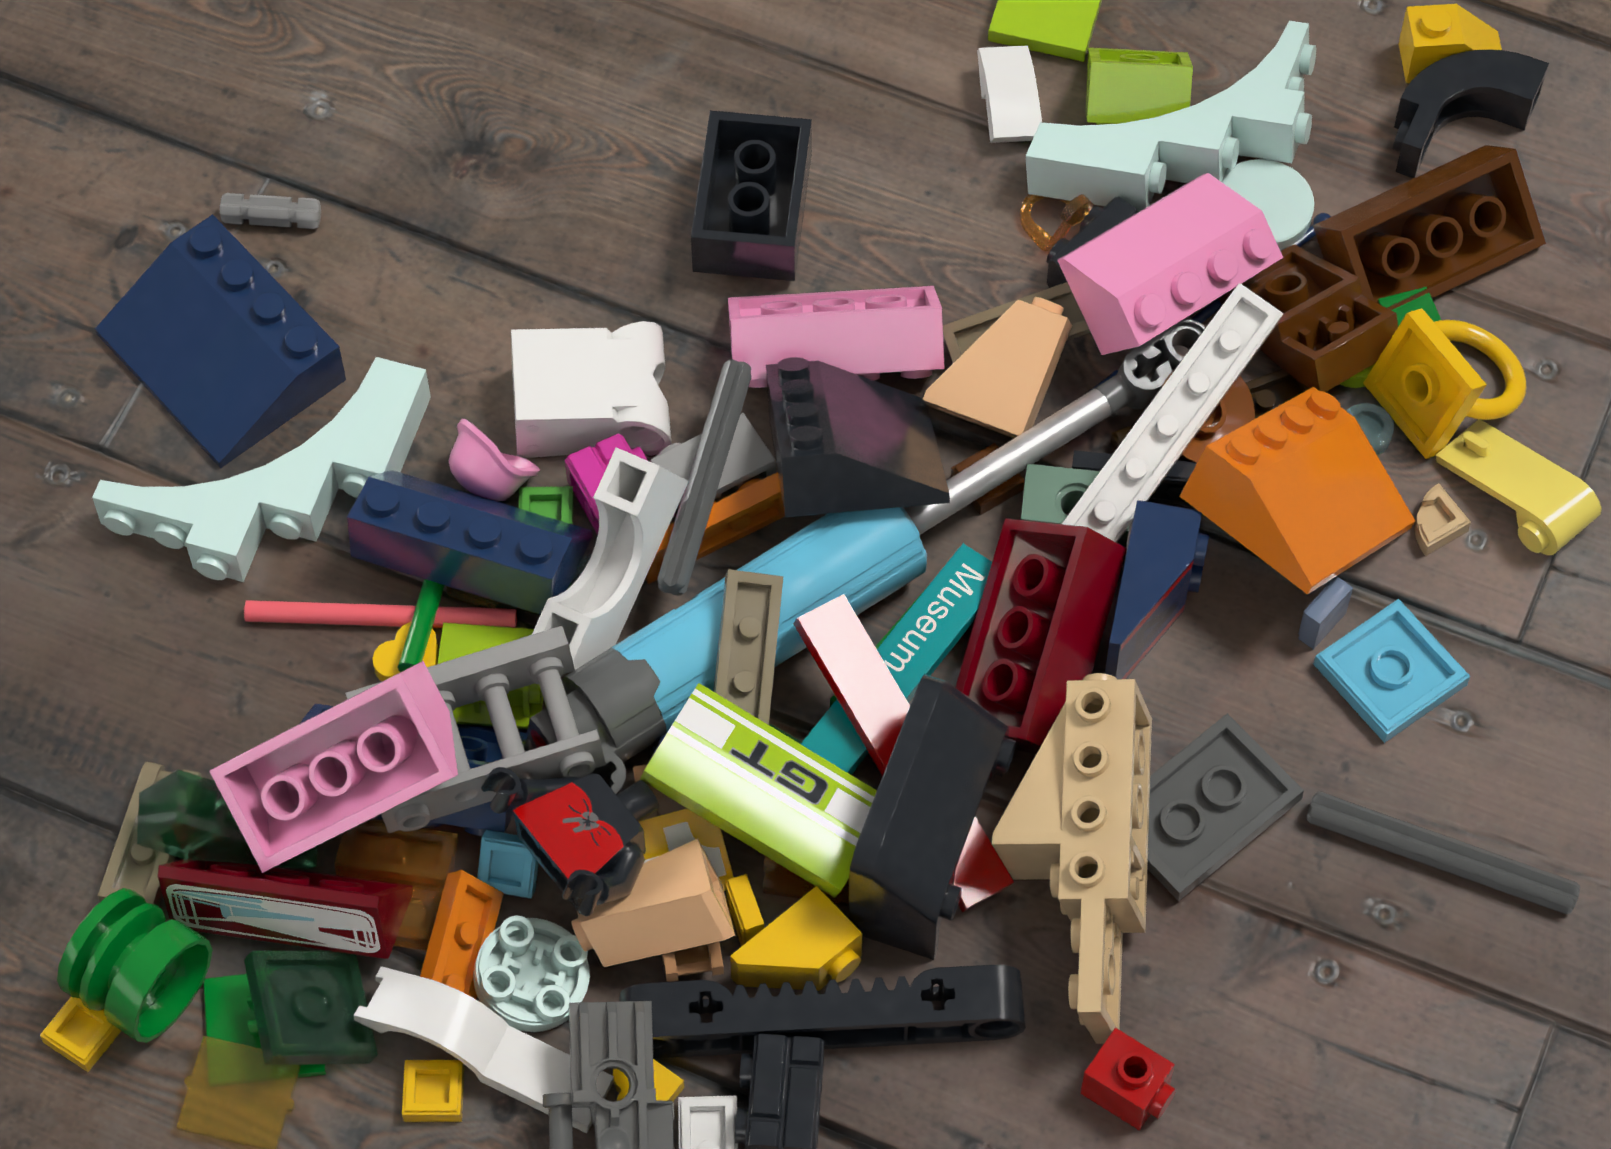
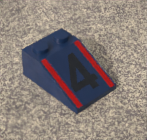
M1137 500L1109 642L1105 674L1112 675L1117 679H1127L1184 612L1187 592H1199L1209 534L1199 533L1201 512Z

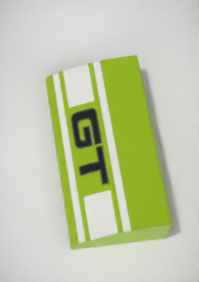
M700 683L697 684L640 778L649 786L834 898L841 892L849 879L855 847L877 792L874 788Z

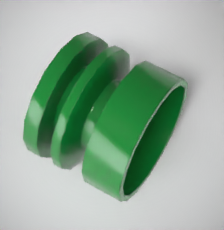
M122 888L104 898L80 923L68 942L59 963L57 982L62 991L73 998H80L83 1005L90 1010L100 1011L104 1009L107 1021L137 1042L147 1043L159 1037L170 1028L190 1005L203 984L210 967L213 950L209 940L180 921L170 919L165 922L166 918L161 908L154 904L146 903L145 898L134 890Z

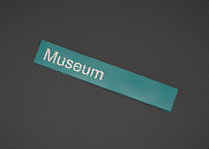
M964 543L877 649L908 703L914 697L924 674L932 675L976 619L992 561ZM838 699L801 743L807 749L850 775L853 774L869 754Z

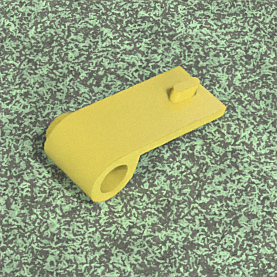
M1478 419L1436 454L1437 463L1516 510L1519 527L1518 536L1521 542L1534 553L1541 552L1545 555H1554L1601 515L1600 501L1588 484L1481 419Z

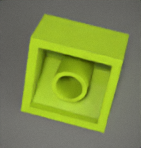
M1088 47L1087 122L1096 123V125L1121 124L1159 117L1190 107L1193 65L1188 52Z

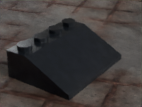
M792 357L783 359L778 364L766 365L769 423L785 517L950 503V493L928 407L923 398L821 361H808L804 358Z

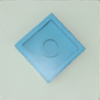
M1399 599L1315 656L1313 663L1384 743L1468 685L1470 675Z

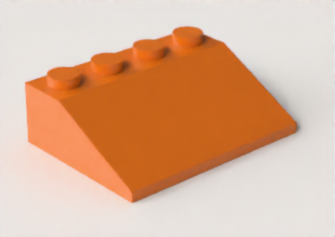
M1315 387L1308 389L1207 445L1180 494L1182 499L1307 595L1404 534L1415 523L1414 517L1356 418L1344 410L1335 397L1326 392L1319 391Z

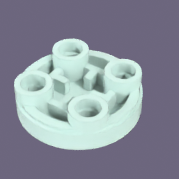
M1254 159L1238 163L1234 169L1229 168L1225 171L1222 183L1262 210L1280 250L1293 245L1304 236L1312 221L1314 197L1309 184L1296 170L1277 161Z
M518 915L511 916L504 920L501 926L485 939L479 950L473 972L476 994L481 1003L503 1018L509 1026L519 1031L540 1032L550 1030L569 1019V1003L582 1002L590 978L587 960L588 951L585 952L575 935H572L566 929L553 922L538 918H525Z

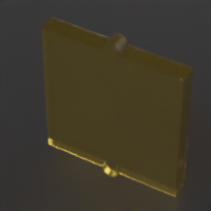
M203 1036L192 1076H187L184 1080L188 1090L177 1129L260 1149H278L287 1114L295 1109L292 1096L302 1065V1058Z

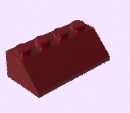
M1015 519L1004 520L955 688L1009 727L1008 739L1016 741L1015 749L1023 752L1037 754L1066 702L1067 681L1083 680L1086 675L1091 674L1127 548L1089 527Z

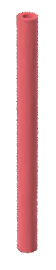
M246 600L244 618L245 622L402 627L412 621L416 606ZM439 606L432 628H442L443 623L517 628V609Z

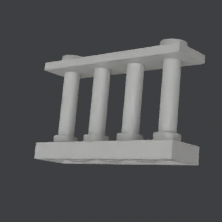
M563 626L427 667L450 711L458 775L381 813L388 833L398 830L413 831L426 826L430 820L492 801L496 792H483L481 786L494 768L504 767L510 769L519 779H552L565 777L582 778L590 774L595 768L606 765L597 729L579 735L561 680L563 674L575 670ZM379 683L345 693L346 697L349 699ZM535 683L540 686L558 742L525 752L507 694L509 691ZM482 700L486 703L503 759L470 769L453 711L457 707Z

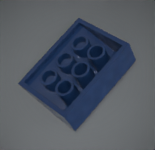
M213 214L172 241L95 328L96 334L220 468L346 381L339 345Z

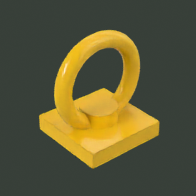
M1422 308L1408 312L1363 382L1425 459L1436 456L1438 452L1446 447L1465 417L1492 420L1510 415L1523 402L1527 389L1523 367L1516 355L1503 341L1489 331L1468 322L1458 320L1433 322ZM1450 341L1462 342L1478 349L1497 365L1505 380V391L1502 395L1491 399L1478 398L1487 384Z

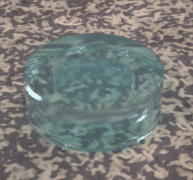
M1369 403L1357 404L1349 408L1347 412L1356 418L1377 456L1384 453L1391 443L1394 432V423L1389 413L1383 408Z

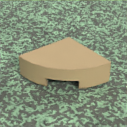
M1439 483L1432 487L1424 496L1415 520L1416 540L1425 556L1468 532L1471 521Z

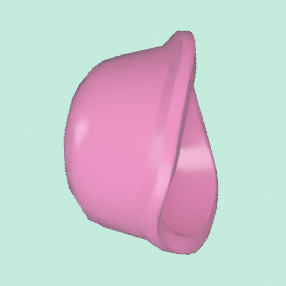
M461 419L458 423V437L448 462L453 476L470 493L496 502L505 501L530 477L536 476L540 471L534 463L525 458L501 453L498 447L468 420Z

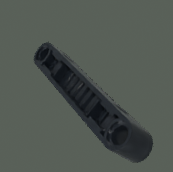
M1008 965L933 968L923 971L914 978L911 986L905 976H899L894 990L887 989L882 977H876L872 990L865 992L859 979H852L848 993L841 992L836 980H829L825 994H818L813 982L806 981L802 995H795L790 983L783 982L779 995L772 997L766 983L759 985L756 996L749 998L743 985H737L732 996L730 991L718 982L693 980L635 984L623 989L619 995V1002L652 1001L653 1059L753 1053L754 1038L758 1034L785 1035L787 1038H792L793 1036L821 1038L824 1040V1049L1001 1040L1015 1037L1024 1032L1026 1028L1021 973L1017 968ZM931 1001H941L943 1010H933ZM712 1013V1022L702 1023L701 1014Z

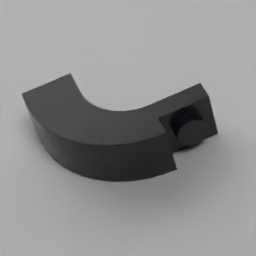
M1488 49L1453 54L1425 68L1410 82L1400 98L1394 128L1399 130L1392 148L1400 152L1396 172L1415 178L1436 133L1448 123L1461 118H1489L1525 130L1541 94L1549 63L1516 52Z

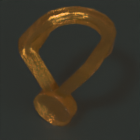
M1028 194L1023 200L1019 213L1021 225L1040 249L1049 251L1060 239L1066 236L1072 226L1079 222L1081 223L1084 217L1091 211L1093 203L1086 195L1081 194L1071 201L1058 199L1066 204L1060 215L1063 222L1054 235L1051 236L1034 222L1030 212L1031 207L1036 201L1051 197Z

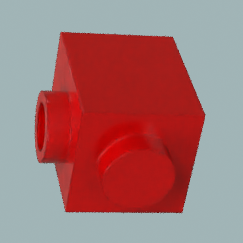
M1115 1027L1084 1072L1080 1094L1140 1131L1150 1115L1159 1119L1171 1103L1176 1093V1088L1170 1085L1175 1064Z

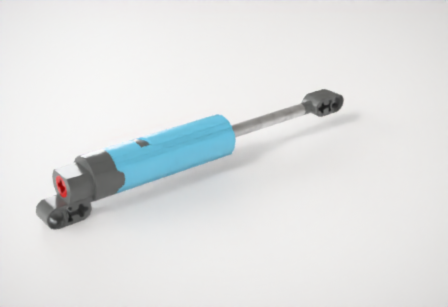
M1181 320L1143 345L1133 348L1126 355L1114 377L948 479L950 503L829 513L737 569L738 571L784 576L775 667L806 648L804 641L793 624L798 617L843 594L856 615L860 614L926 572L927 553L919 537L920 534L1026 469L1027 464H1034L1125 406L1132 409L1148 407L1161 390L1166 378L1178 367L1184 358L1175 352L1173 346L1181 345L1190 350L1206 328L1194 320ZM1155 365L1157 369L1150 380L1145 375L1149 374ZM725 577L694 596L692 600L677 609L671 610L562 678L579 735L597 729L606 765L595 768L591 773L599 774L602 778L607 776L610 779L608 785L616 795L623 791L626 780V769L623 763L667 734L698 683L712 691L714 690ZM547 708L529 719L527 736L534 749L558 742Z

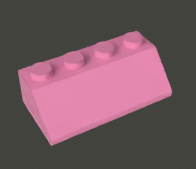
M1206 173L1057 261L1101 355L1143 345L1229 292L1239 283L1242 284L1276 263L1283 256L1262 210L1211 174Z
M934 286L728 298L732 359L738 362H746L751 366L752 377L749 387L752 388L767 387L766 365L778 364L781 360L792 357L804 358L808 361H821L871 380L879 379L880 373L901 372V377L926 378L932 375V370L944 369L942 306Z
M424 661L210 770L262 873L458 775L450 711Z

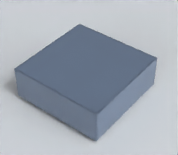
M1339 577L1333 578L1304 610L1298 639L1314 650L1346 614L1353 587Z

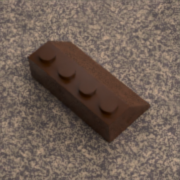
M1484 145L1313 225L1324 260L1359 277L1362 295L1378 303L1379 298L1427 287V289L1387 307L1390 310L1427 293H1430L1432 298L1546 244L1516 149Z

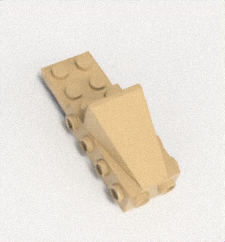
M1102 673L1086 675L1083 680L1067 681L1066 702L992 835V845L1013 880L1050 879L1052 897L1058 898L1062 914L1068 915L1071 920V947L1073 953H1079V973L1071 974L1069 978V1005L1071 1009H1077L1080 1025L1086 1026L1096 1044H1104L1115 1027L1120 1030L1123 933H1145L1152 732V718L1135 679H1117L1112 675Z

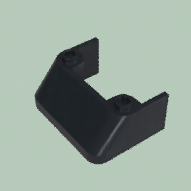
M926 674L922 676L855 847L849 873V920L862 932L863 937L934 960L938 951L939 927L942 919L952 921L960 902L962 888L954 885L955 871L989 780L993 781L996 775L1002 777L1003 773L1007 774L1017 742L1008 739L1009 727L949 682Z

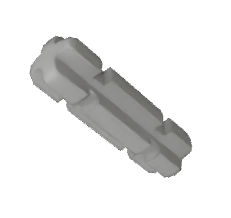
M225 193L222 195L220 202V216L224 223L243 224L244 219H248L249 225L291 227L292 222L297 223V228L315 229L319 227L321 221V205L319 200L313 198H298L297 203L292 202V197L250 195L249 199H244V194Z

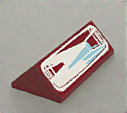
M200 855L159 865L158 880L169 919L180 921L194 931L389 959L413 891L412 885L278 866L262 873L257 863Z

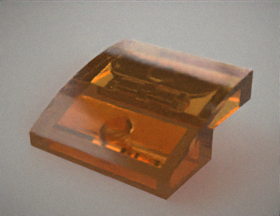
M367 820L343 832L334 863L336 875L413 886L412 898L394 946L427 951L448 873L453 872L458 834L425 828L413 831L398 830L388 833L384 822Z

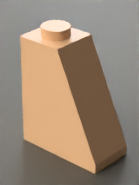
M1034 297L1032 304L1017 300L926 390L923 401L931 408L1011 438H1016L1029 430L1035 423L1072 328L1069 319L1062 316L1064 308L1039 297Z
M698 838L644 863L629 896L596 905L590 916L578 913V918L571 921L575 935L583 950L586 952L594 948L603 967L719 942L735 936L722 883Z

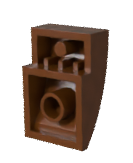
M1294 244L1281 250L1282 259L1246 280L1242 285L1283 313L1281 320L1259 349L1309 388L1315 387L1319 391L1327 392L1376 363L1398 328L1397 314L1363 296L1359 277ZM1235 288L1217 298L1222 305Z

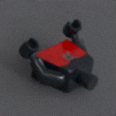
M504 767L494 768L489 773L481 786V790L483 792H496L490 803L491 809L495 813L501 814L506 812L510 805L518 807L513 810L518 838L562 891V898L568 899L579 914L590 916L596 905L625 898L631 894L645 861L644 854L646 852L644 830L639 821L659 809L656 796L643 780L637 781L616 795L599 774L591 773L582 778L519 779L513 771Z

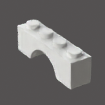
M617 447L593 497L599 511V531L591 558L584 571L572 586L563 593L548 598L532 633L533 635L563 626L575 670L616 645L689 482L657 464Z

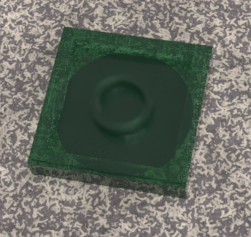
M251 951L244 959L265 1065L370 1064L376 1058L378 1052L373 1029L354 1020V1014L359 1005L368 1007L355 954L335 951Z

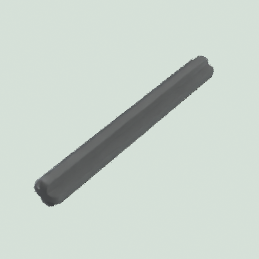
M730 359L723 364L689 474V482L684 491L657 578L658 588L664 593L681 596L687 591L752 377L751 366L746 362Z
M1316 792L1307 812V820L1311 824L1564 914H1570L1578 900L1580 885L1575 881L1323 792Z

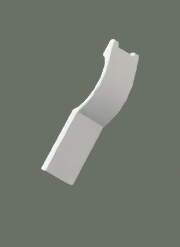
M380 967L376 975V981L380 983L368 1007L359 1005L354 1014L355 1021L379 1033L387 1031L401 1032L423 1039L443 1049L471 1069L480 1082L548 1115L549 1108L543 1107L542 1095L571 1093L569 1054L509 1026L503 1018L483 1003L438 981ZM602 1071L597 1077L596 1087L600 1096L605 1099L613 1084L614 1076ZM572 1108L574 1128L585 1133L588 1132L591 1126V1111L589 1108Z

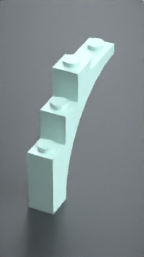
M1289 21L1276 46L1255 69L1228 89L1196 105L1159 117L1121 124L1077 126L1040 122L1026 154L1028 194L1106 206L1112 199L1119 196L1140 212L1150 205L1154 193L1160 194L1162 192L1165 180L1189 183L1197 177L1209 173L1222 182L1227 168H1235L1238 155L1292 163L1299 143L1307 144L1312 125V115L1304 113L1305 92L1303 76L1304 74H1312L1316 60V45L1309 44V23Z
M376 357L357 392L332 421L299 447L264 466L236 476L212 482L174 487H140L100 480L92 497L100 522L112 532L128 536L136 533L154 538L160 544L173 549H180L185 546L187 547L193 569H196L205 577L214 580L230 578L244 582L266 528L286 539L295 540L301 537L317 541L338 489H342L349 495L357 498L369 476L391 470L401 472L431 398L426 369Z

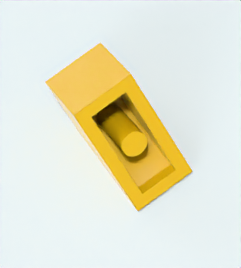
M1458 4L1406 7L1398 43L1406 83H1410L1421 71L1431 64L1453 54L1473 50H1502L1498 31Z
M816 886L730 955L731 978L737 985L746 987H759L760 984L766 983L768 988H781L783 982H789L792 989L798 990L804 989L806 981H812L816 990L819 991L829 983V980L843 981L859 966L861 962L860 957L862 956V932Z

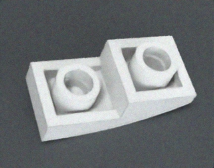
M1028 46L979 48L977 54L982 99H986L990 143L1032 141L1040 122H1042L1037 83Z

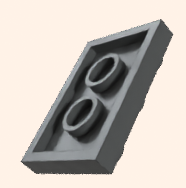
M1228 713L1150 776L1147 869L1178 901L1303 798L1304 790Z

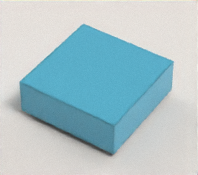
M486 830L481 840L477 878L504 894L532 898L536 889L538 861L518 838V835Z

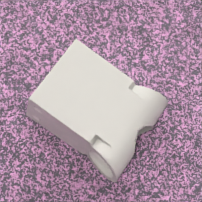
M642 321L625 325L612 333L607 328L511 330L517 456L533 458L570 455L588 446L595 447L597 442L618 433L624 436L631 450L640 447L644 454L649 456L658 455L662 449L672 444L669 407L666 398L658 386L666 368L661 326L654 322Z

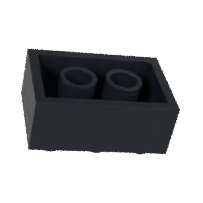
M710 110L691 232L693 272L795 281L812 157V119Z

